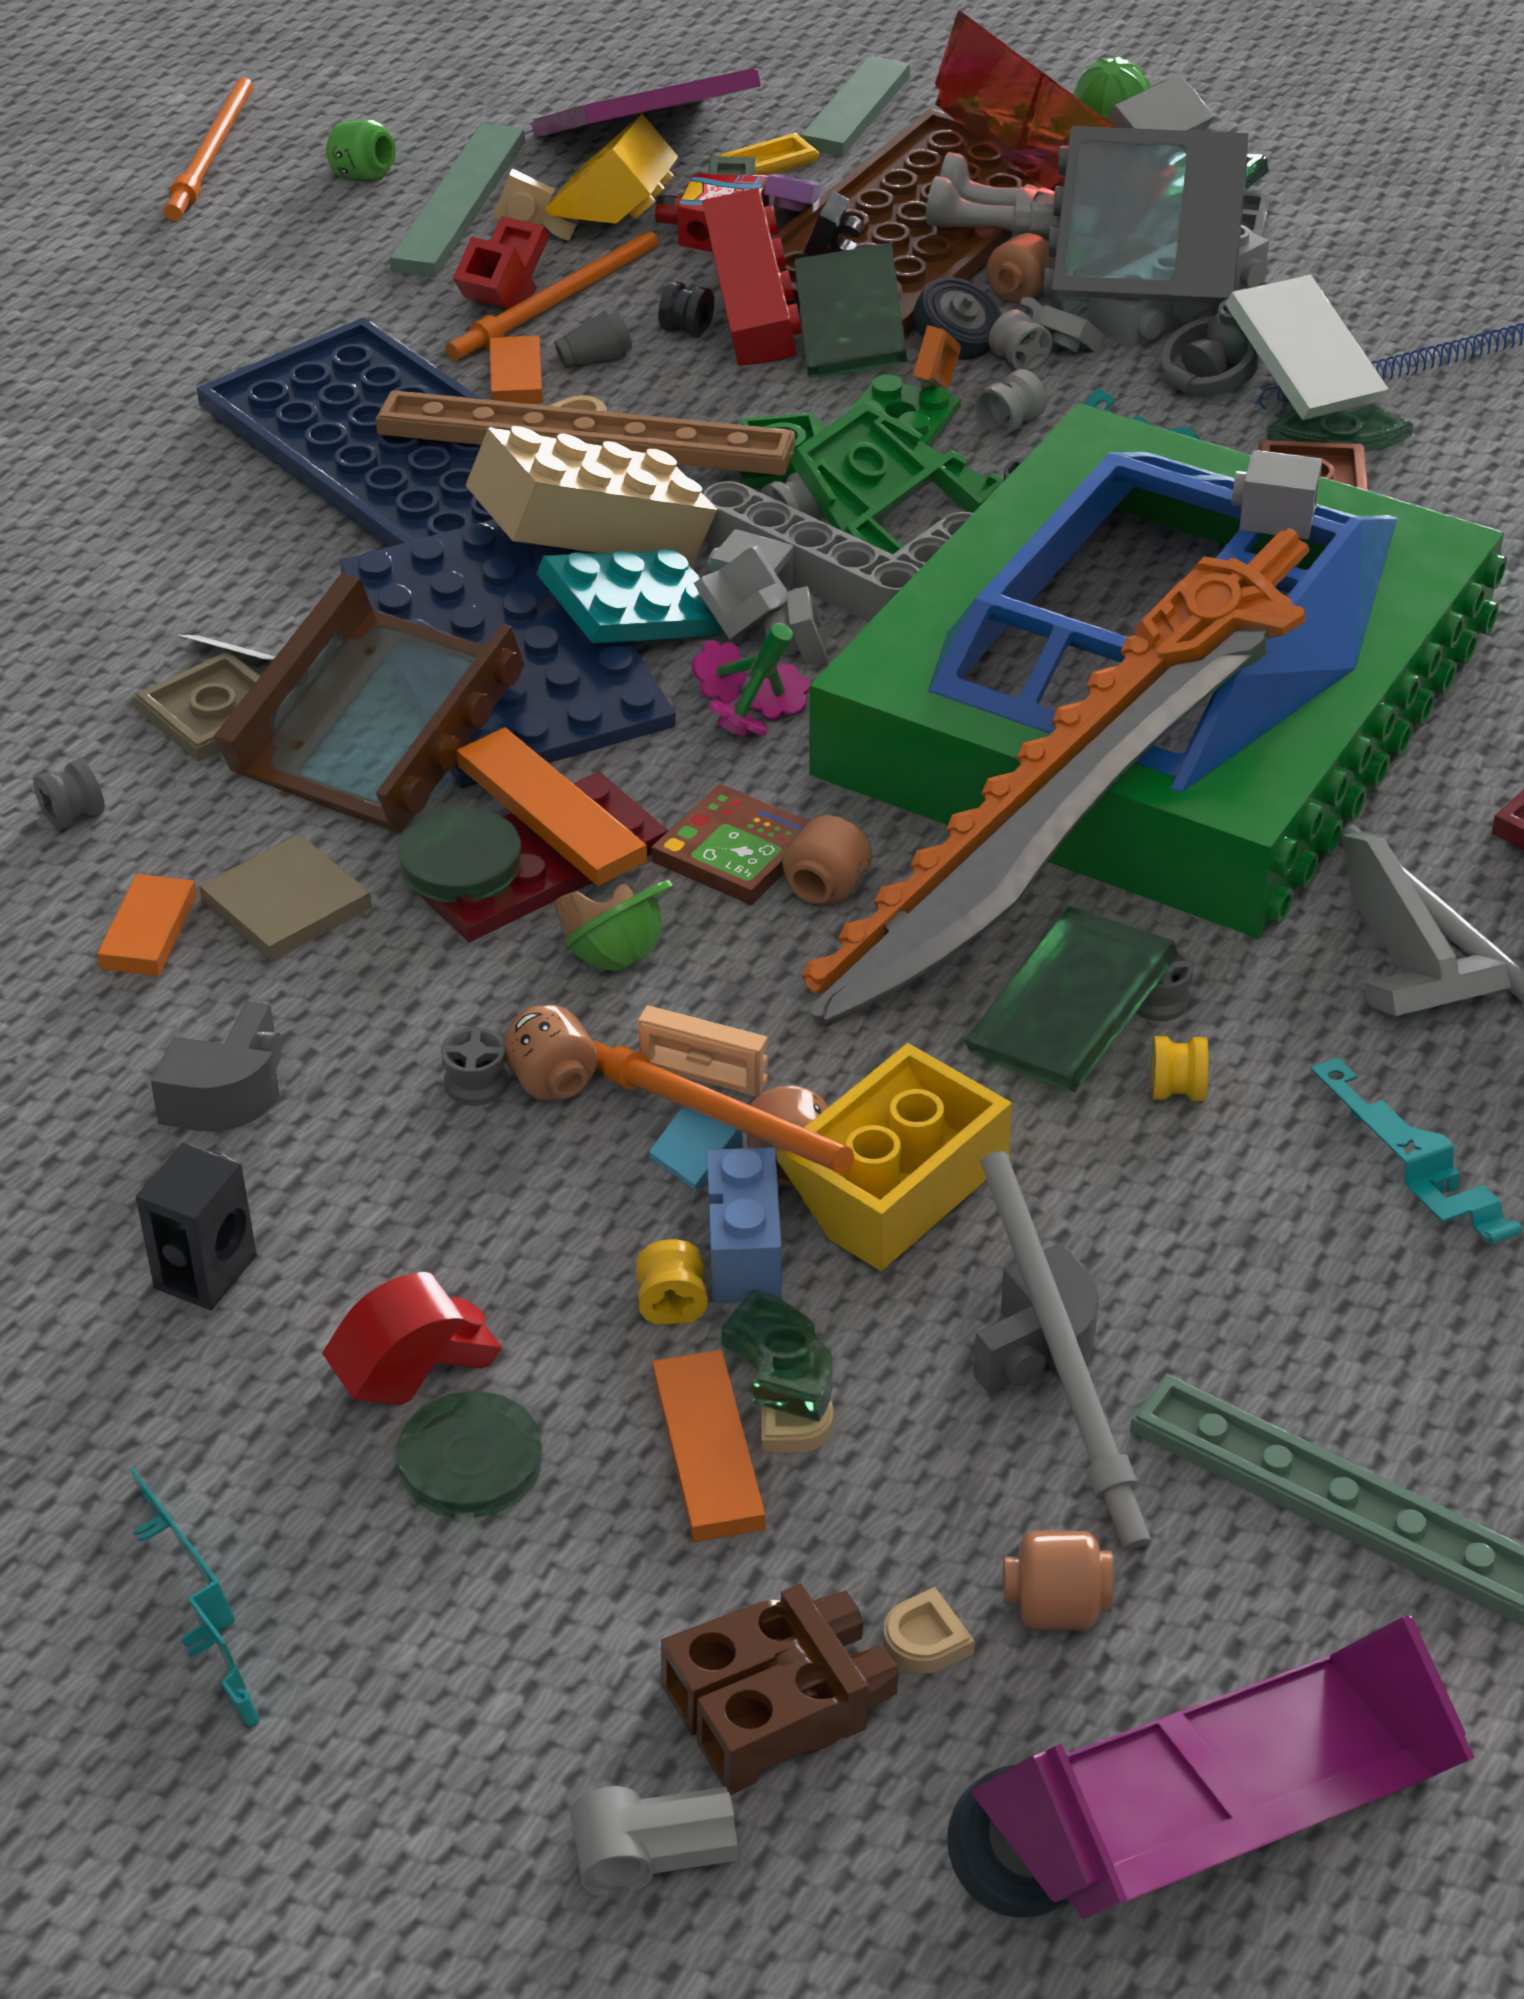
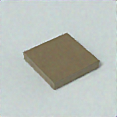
M226 651L133 696L135 709L199 762L221 751L214 735L260 676L231 652Z
M300 833L199 885L201 900L271 962L372 908L371 893Z

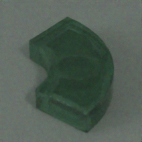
M1373 404L1355 411H1338L1302 420L1296 410L1293 409L1268 426L1267 439L1272 441L1364 445V452H1369L1395 445L1411 437L1414 424Z
M752 1290L721 1326L722 1347L744 1356L757 1370L758 1373L753 1382L755 1404L819 1422L828 1408L833 1389V1366L830 1349H827V1346L817 1336L815 1324L806 1315L781 1299Z

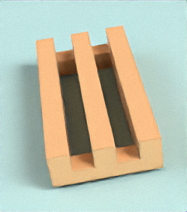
M649 1005L645 1007L638 1019L640 1053L647 1056L650 1064L678 1076L753 1096L760 1095L768 1081V1074L764 1073L768 1066V1055H764L768 1047L767 1036Z

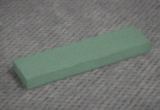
M868 56L801 134V138L819 152L844 156L910 77V64Z

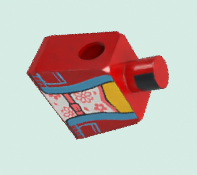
M694 175L683 196L658 195L655 206V220L657 223L678 225L679 246L713 253L702 200L759 187L763 207L770 206V195L764 194L767 176Z

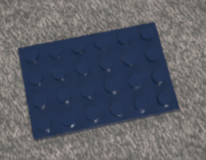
M493 519L340 560L341 573L343 572L361 579L371 607L374 610L482 645L488 643L501 624L512 627L525 666L517 682L506 690L492 709L486 724L478 728L467 745L506 727L546 762L551 763L675 727L676 713L631 641L591 643L536 574L543 556L570 555L575 553L573 549L512 541ZM410 645L399 646L388 660L424 726L427 725L470 667L468 664ZM458 762L450 770L460 788L478 784L458 767Z

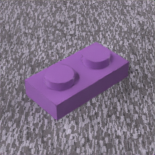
M772 174L767 176L764 194L775 196L774 206L801 211L806 210L807 204H813L820 198L822 184Z

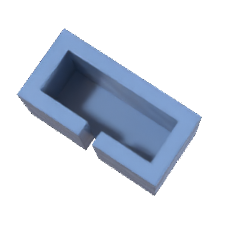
M775 1147L707 1150L712 1303L782 1301L781 1233Z

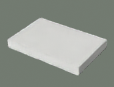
M1311 275L1234 291L1230 294L1225 303L1226 307L1302 420L1382 401L1389 388Z

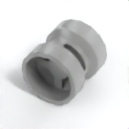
M1017 369L1004 377L1001 383H994L983 389L975 399V410L981 424L988 429H992L999 424L1005 425V428L996 432L1002 436H1006L1019 428L1023 421L1029 422L1044 413L1047 407V395L1043 384L1036 375L1026 369Z

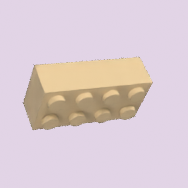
M517 426L512 427L511 431L488 427L465 485L512 541L596 553H615L617 551L648 552L670 549L677 550L678 553L686 558L688 564L695 562L717 511L701 493V486L687 478L676 467L677 461L663 451L648 449L646 453L628 450L620 444L608 441L603 442L602 446L586 444L580 439L566 434H559L557 439L543 437L529 429Z

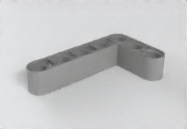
M724 481L715 483L704 491V496L717 509L705 537L709 545L714 548L720 547L735 529L794 545V587L802 588L808 586L812 596L868 623L973 514L971 512H958L944 517L892 555L744 484Z

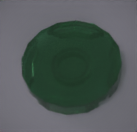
M455 807L433 812L417 820L401 836L398 849L399 862L405 883L420 895L441 902H457L456 895L472 894L473 900L487 898L507 887L519 873L521 865V840L515 827L501 815L480 808Z
M468 1391L447 1394L422 1406L405 1423L397 1443L402 1485L414 1502L442 1516L455 1518L454 1512H473L474 1518L495 1515L517 1504L536 1485L541 1471L540 1463L543 1454L538 1424L525 1407L499 1394Z

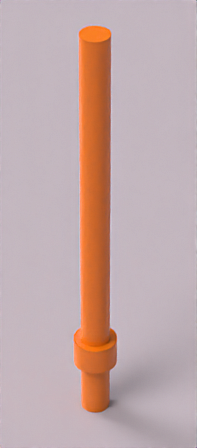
M241 77L236 81L184 174L178 175L169 189L170 199L163 210L168 220H180L187 206L193 205L201 192L200 183L253 90V84L248 78Z
M647 231L495 317L487 315L471 324L467 333L446 344L445 351L447 356L456 362L481 347L490 349V338L504 337V334L656 249L659 245L657 236L652 231Z
M593 1040L598 1052L596 1069L604 1072L605 1078L613 1084L627 1090L642 1088L835 1172L844 1173L853 1164L854 1152L846 1145L649 1063L646 1055L626 1046L612 1048Z

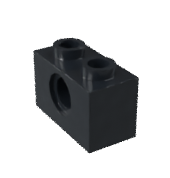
M182 1142L135 1197L154 1289L212 1311L257 1256L242 1163L233 1161L224 1154L218 1152L211 1153Z

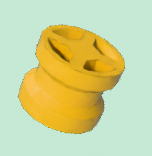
M1153 1036L1150 1074L1152 1100H1167L1172 1094H1183L1190 1101L1205 1102L1209 1067L1207 1037H1192L1187 1043H1174L1168 1036Z
M669 1239L649 1244L640 1251L636 1259L637 1281L641 1285L638 1290L639 1311L644 1319L654 1325L689 1323L700 1318L708 1307L707 1287L702 1281L705 1276L704 1256L699 1248L687 1241Z

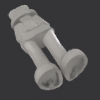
M953 152L946 154L941 175L935 176L933 179L926 208V221L928 225L942 228H1000L1011 231L1012 238L1018 234L1033 233L1042 236L1047 241H1049L1050 228L1059 227L1061 216H1054V191L1044 187L1039 189L1030 184L1021 188H1001L979 184L970 179L966 158L961 154ZM1077 199L1073 236L1091 240L1098 224L1100 211L1080 207V199Z

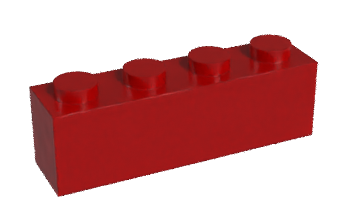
M759 187L702 200L738 366L761 364L797 356L793 335L802 334L797 305L786 304L787 301L794 300L789 271L779 272L778 270L779 268L786 267L781 238L771 239L770 237L779 234L773 205L763 207Z

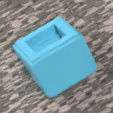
M683 1106L650 1149L649 1158L696 1191L708 1182L707 1150L743 1148L742 1131Z

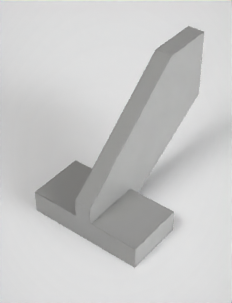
M1364 832L1342 835L1352 902L1403 972L1364 982L1366 1000L1371 1008L1393 1016H1399L1511 988L1508 963L1478 954L1460 959L1456 958V955L1384 837Z

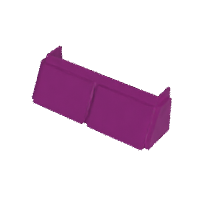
M1405 1615L1329 1656L1066 1754L1062 1743L1045 1752L1029 1757L972 1789V1795L1048 1897L1054 1902L1067 1898L1080 1916L1086 1919L1429 1779L1473 1759L1474 1755L1464 1736L1465 1730L1412 1616Z

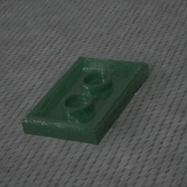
M891 242L795 259L805 360L809 378L825 377L908 362Z
M1068 906L965 1038L969 1052L985 1060L1076 1092L1177 958L1178 952L1174 940Z

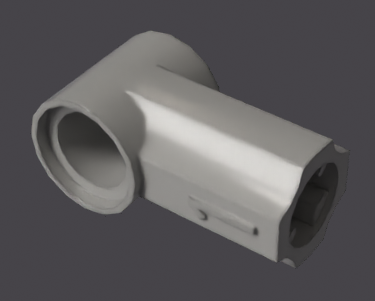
M605 1786L581 1795L572 1804L570 1815L580 1880L584 1890L592 1895L606 1896L608 1895L607 1888L628 1885L629 1892L638 1891L647 1885L654 1873L738 1861L734 1812L730 1792L727 1791L726 1787L641 1799L639 1794L632 1789L621 1786Z

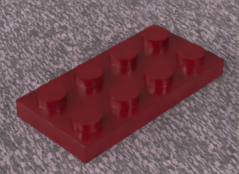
M600 771L573 783L647 845V856L652 854L651 847L668 832L663 825ZM512 812L401 864L402 879L468 943L556 901L563 895L575 892L593 883Z

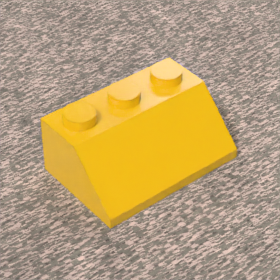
M641 114L577 169L544 209L550 216L615 224L628 213L633 219H636L655 202L654 198L674 176L669 169L677 160L678 155L646 117Z
M906 1043L804 1127L850 1147L854 1152V1161L848 1171L844 1173L835 1172L782 1148L776 1150V1157L778 1163L828 1239L882 1272L987 1180L981 1165V1160L985 1156L993 1152L1005 1151L1010 1159L1012 1102L913 1045Z

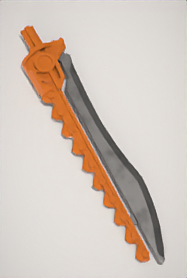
M1288 528L1286 531L1281 530L1248 564L1236 558L1222 560L1204 556L1183 580H1180L1140 621L1134 629L1136 635L1126 638L1121 650V654L1125 656V659L1117 666L1092 672L1086 686L1087 690L1091 692L1084 701L1058 707L1052 720V725L1056 729L1049 736L1022 743L1017 756V760L1021 762V765L1014 772L987 779L981 793L982 797L986 800L979 808L952 814L946 828L950 837L943 844L916 851L910 865L915 873L907 881L880 888L874 902L878 906V910L872 917L844 924L838 938L839 943H842V947L835 954L808 961L802 978L812 993H823L810 1008V1012L818 1026L827 1027L830 1021L856 1011L905 986L947 960L985 932L1017 905L1045 864L1076 825L1128 768L1243 666L1253 665L1267 654V639L1284 636L1305 623V609L1300 606H1294L1289 597L1280 593L1275 588L1309 553L1308 544L1299 540L1298 533L1291 528Z

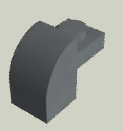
M246 1001L224 1044L173 1037L151 1079L158 1124L197 1131L229 1130L256 1120L275 1104L280 1096L276 1068L282 1052V1037L280 1033L274 1032L271 1006L269 1004Z
M1060 1242L1043 1251L1087 1366L1094 1352L1099 1302L1098 1290L1088 1270ZM1014 1263L1003 1269L1001 1313L1006 1319L976 1332L974 1377L989 1395L1010 1384L1014 1386L1026 1385L1036 1379L1046 1367H1049L1060 1380L1018 1263Z

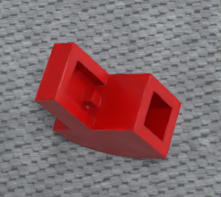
M501 216L490 241L471 236L453 276V280L463 297L470 301L506 310L531 297L537 288L531 277L550 237L545 226Z
M413 1273L387 1281L360 1299L344 1317L322 1354L353 1400L403 1405L412 1400L435 1363L484 1368L493 1363L502 1347L485 1325V1316L478 1307L459 1297L449 1298L432 1273Z

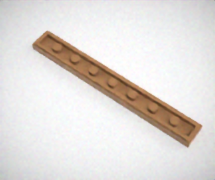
M394 390L390 392L376 417L377 434L482 445L488 427L511 431L512 427L517 426L529 429L543 437L557 439L559 434H566L576 437L586 444L602 446L603 442L608 441L620 444L630 451L646 453L648 449H657L671 455L677 461L676 465L782 476L786 473L795 449V431L786 429Z

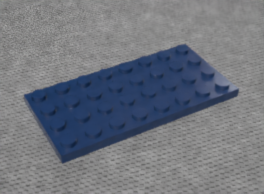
M364 317L197 387L198 401L202 408L387 547L467 527L471 524L493 520V517L465 486L481 445L377 434L376 417L392 390L475 399L482 398Z

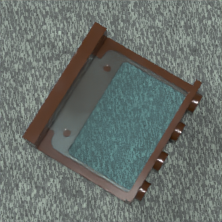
M342 572L214 737L231 771L401 834L415 814L423 810L429 795L445 773L456 765V750L466 746L478 728L486 724L492 709L506 690L517 682L525 664L511 626L501 624L486 645L475 643L372 609L361 579Z

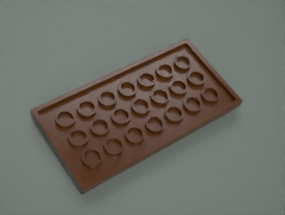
M928 109L778 232V235L771 237V239L781 238L786 267L779 268L778 270L779 272L788 270L794 300L787 301L786 304H796L797 308L900 340L915 327L913 310L916 300L922 290L932 280L940 277H956L967 280L988 262L994 249L1012 238L1011 231L1000 228H942L927 224L926 208L929 191L934 177L941 175L946 154L953 152L963 155L967 160L970 179L979 184L1001 188H1021L1030 184L1039 189L1044 187L1055 192L1056 186H1064L1065 176H1059L1058 173L1060 147L1032 138L1029 143L1011 141L1003 137L1004 132L1001 129L994 127L993 130L974 129L966 125L967 119ZM834 191L850 199L844 216H855L861 219L865 226L858 238L842 233L847 240L857 244L850 258L836 255L829 246L822 260L819 261L803 252L819 214Z

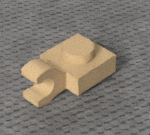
M513 169L509 173L492 216L500 220L501 216L538 225L542 224L552 234L570 241L579 219L550 216L544 208L551 201L555 188Z

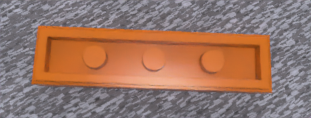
M506 727L456 750L458 767L597 886L647 862V845Z

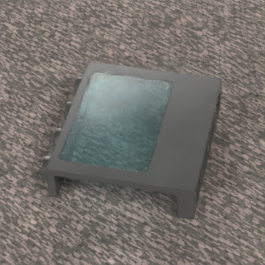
M1071 126L1069 146H1060L1058 173L1059 176H1065L1064 186L1055 187L1054 216L1061 217L1059 227L1050 228L1049 257H1056L1054 268L1045 269L1044 298H1052L1053 308L1064 311L1066 296L1212 303L1213 316L1218 311L1219 305L1228 299L1236 288L1249 133Z

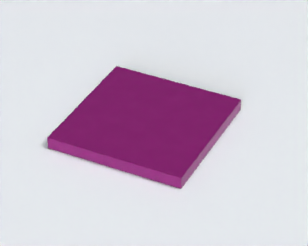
M752 68L585 104L533 119L531 126L533 134L537 138L702 102L760 87L758 70Z

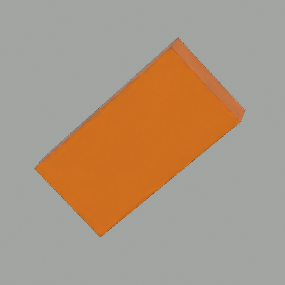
M927 325L912 376L926 387L939 386L949 390L961 350L960 344L944 329Z
M539 335L490 338L492 400L525 404L543 403Z
M136 874L97 953L100 969L160 976L197 897L195 880Z

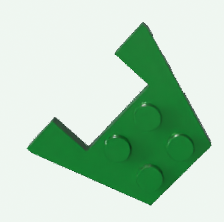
M864 402L798 446L790 461L831 526L892 555L903 546L884 530L877 521L930 482H934L960 507L971 513H974L1003 482V478L993 472L986 478L966 467L965 464L968 459L953 450L942 454L919 441L922 436L920 432Z

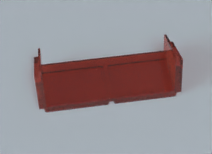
M960 10L957 12L935 81V87L939 90L935 105L1042 188L1044 187L1055 192L1056 186H1064L1065 176H1059L1058 173L1060 146H1069L1071 126L1117 127ZM1083 144L1077 199H1080V207L1100 211L1096 229L1118 245H1123L1130 236L1133 237L1175 180L1178 172L1143 146Z

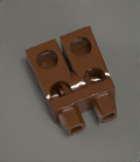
M798 1584L781 1591L780 1600L771 1599L759 1602L661 1639V1686L691 1735L697 1734V1745L723 1787H726L727 1791L730 1792V1796L757 1783V1773L802 1752L822 1750L838 1741L842 1736L848 1738L865 1730L867 1709L877 1706L897 1694L898 1666L884 1646L877 1645L851 1657L844 1648L846 1645L861 1640L863 1635V1620L859 1608L846 1590L813 1601L803 1585Z

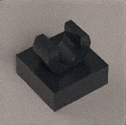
M834 191L832 192L818 216L803 252L804 254L821 261L830 246L836 255L850 258L857 244L847 240L842 233L858 238L865 226L864 222L855 216H844L850 199Z

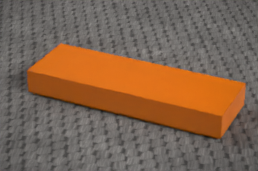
M722 1349L653 1360L654 1383L692 1541L697 1542L766 1530L765 1511Z

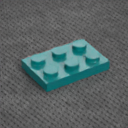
M661 549L648 552L617 551L615 553L599 554L571 553L570 555L543 556L536 573L591 643L704 637L725 633L694 586V582L700 579L699 576L688 565L686 558L678 553L677 550Z

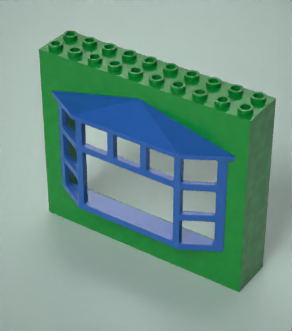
M1078 403L809 685V775L945 825L949 824L952 814L979 808L986 800L982 797L981 793L987 779L1014 772L1021 765V762L1017 760V756L1022 743L1047 737L1056 729L1052 725L1056 711L1039 706V702L1067 646L1069 645L1120 663L1125 659V656L1121 654V650L1127 638L1126 636L1030 605L1029 603L1114 509L1226 544L1216 559L1229 560L1230 558H1236L1248 564L1256 556L1254 554H1258L1276 536L1239 530L1242 507L1231 505L1236 472H1247L1251 455ZM1320 476L1317 505L1309 540L1299 538V540L1308 544L1309 553L1275 587L1277 590L1289 593L1287 597L1291 599L1294 606H1300L1305 609V623L1284 636L1267 639V654L1253 665L1243 666L1212 693L1213 695L1183 753H1175L1155 745L1144 753L1118 778L1082 818L1048 862L1259 939L1272 921L1281 923L1285 919L1292 903L1295 888L1297 886L1306 888L1310 884L1321 852L1328 854L1333 852L1339 841L1345 819L1354 821L1358 817L1364 805L1368 787L1378 788L1382 784L1389 767L1391 755L1401 756L1404 753L1411 738L1413 725L1415 723L1425 724L1433 708L1436 693L1446 694L1455 677L1457 664L1459 662L1468 664L1475 651L1478 635L1480 633L1488 635L1491 632L1499 611V603L1492 601L1494 589H1497L1500 585L1507 565V557L1500 555L1504 532ZM1009 626L1048 638L1021 694L1017 697L962 679Z

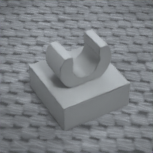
M805 586L788 591V612L781 610L773 611L764 617L766 635L773 624H785L792 630L793 637L783 655H794L799 650L805 665L828 662L824 626L809 587Z

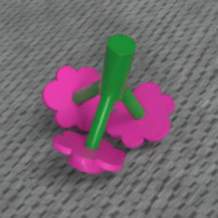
M782 623L773 624L756 656L741 659L740 652L734 644L728 642L720 645L716 640H709L703 644V653L697 654L693 658L691 669L695 678L701 683V693L706 698L716 697V699L710 702L708 708L720 715L717 724L726 729L729 735L736 734L747 738L750 731L762 736L766 735L768 731L767 725L753 718L748 713L749 709L757 712L762 711L764 717L771 721L779 719L783 714L795 716L805 710L807 706L805 695L809 693L810 680L805 676H800L797 667L792 664L777 666L793 637V632L787 625ZM752 670L754 673L737 707L727 705L738 698V686L743 685L746 681L745 671Z

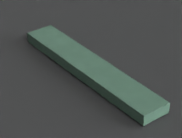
M481 123L390 256L392 272L437 277L525 143L524 128Z
M1167 1373L1131 1419V1433L1524 1626V1545Z

